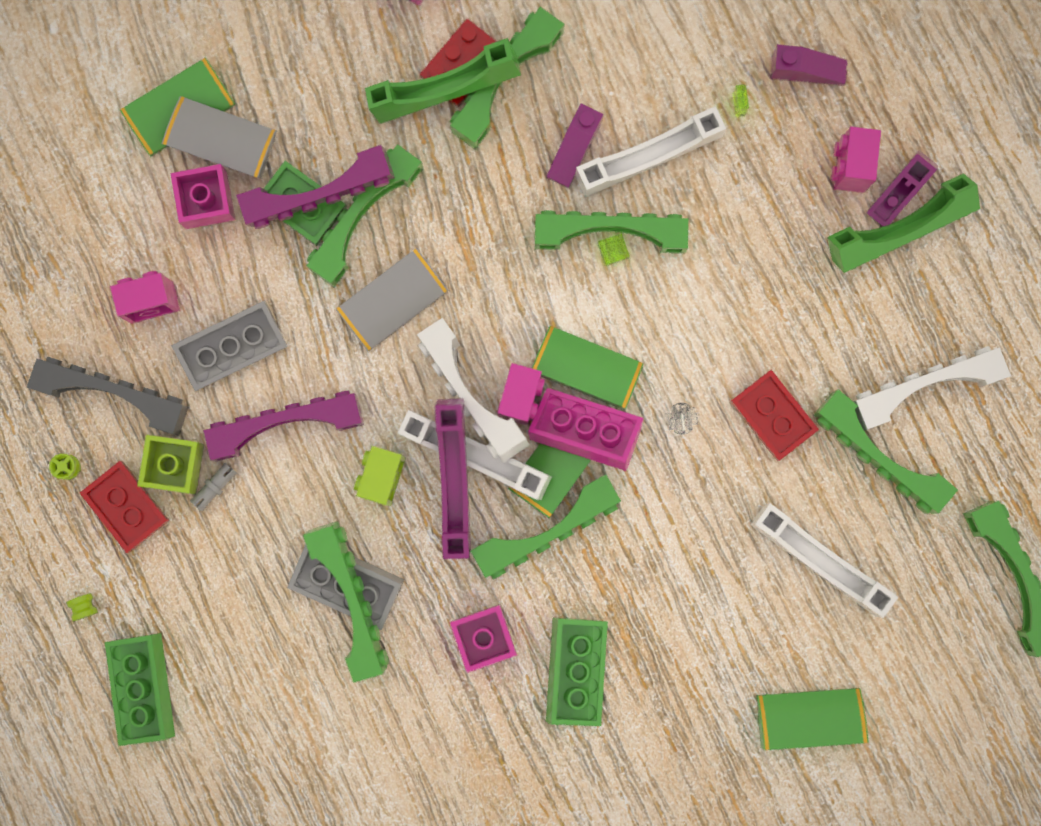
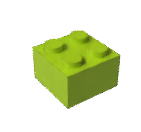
M146 435L138 486L196 495L204 444Z
M371 446L370 451L366 450L363 456L362 465L365 466L363 475L357 476L354 490L357 491L356 496L391 506L406 457Z

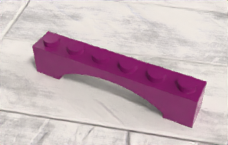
M378 145L358 152V159L344 174L327 185L312 191L292 195L269 194L267 190L258 187L236 195L245 224L255 227V229H261L269 226V221L290 219L294 217L293 213L302 210L303 213L316 210L318 204L324 202L327 204L337 203L342 200L341 196L347 194L356 196L364 193L367 187L374 185L375 188L388 185L390 183L389 180L395 177L386 149L382 145Z
M349 390L335 393V398L325 400V397H317L311 399L308 405L300 406V403L286 405L283 411L275 412V409H269L260 412L259 417L251 418L250 415L235 418V423L226 425L225 421L210 424V429L203 430L210 460L217 462L240 456V449L251 439L266 430L286 423L319 421L335 425L338 431L362 426L364 422L358 397L355 393L350 394Z
M464 398L438 399L435 404V420L441 473L443 559H469L471 534Z

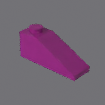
M777 44L772 54L770 79L845 86L847 60L805 47Z
M582 103L580 104L546 178L569 189L575 177L576 167L581 165L602 124L604 114Z
M918 150L866 213L883 227L890 225L937 171L938 165Z

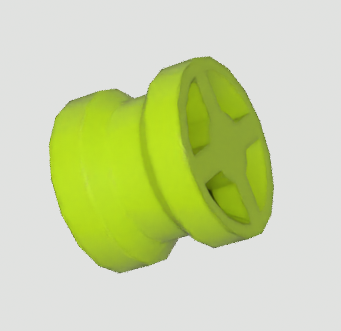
M60 453L51 459L49 470L58 479L71 480L80 473L81 464L77 457Z
M92 593L66 602L67 607L72 610L71 618L73 622L98 613L97 608L92 604Z

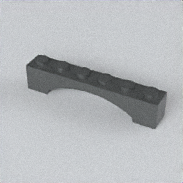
M48 356L46 361L36 359L26 388L58 398L61 393L72 390L88 389L112 393L137 407L150 421L149 427L179 436L189 408L182 405V399L170 395L167 396V399L157 397L159 392L145 387L141 392L133 389L134 384L120 379L118 384L109 381L110 376L98 372L91 376L85 374V368L71 364L69 369L61 366L62 361Z

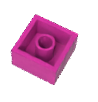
M850 126L846 133L841 135L839 142L836 141L834 157H837V164L833 166L831 181H835L834 190L864 193L876 181L881 130Z
M221 164L170 173L178 221L185 229L235 220L228 174Z
M157 271L146 272L142 274V278L135 280L133 278L120 279L116 285L110 286L117 316L131 324L180 311L174 283Z
M511 363L497 413L499 418L505 420L512 418L515 423L528 426L529 420L533 421L538 408V404L534 403L535 397H541L545 379L541 378L542 371Z
M500 604L450 622L467 673L517 656Z

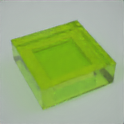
M745 84L736 85L732 93L735 116L741 117L745 116L749 109L747 89Z
M622 233L598 241L605 266L630 258Z

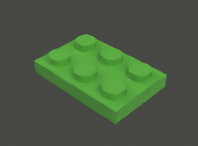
M284 161L264 189L269 194L292 195L312 191L321 186L287 161ZM339 201L334 204L324 202L318 204L316 210L303 213L302 210L293 213L294 217L282 222L318 246L326 232L333 226L341 212L347 207L344 202Z

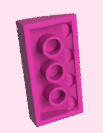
M547 388L535 418L530 425L528 434L531 441L627 471L644 418Z

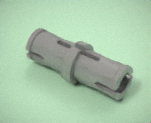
M224 463L210 480L207 479L204 482L206 485L190 500L196 506L203 498L197 506L200 511L203 512L217 494L220 495L223 492L221 489L237 474L231 468L224 476L230 468L228 464Z

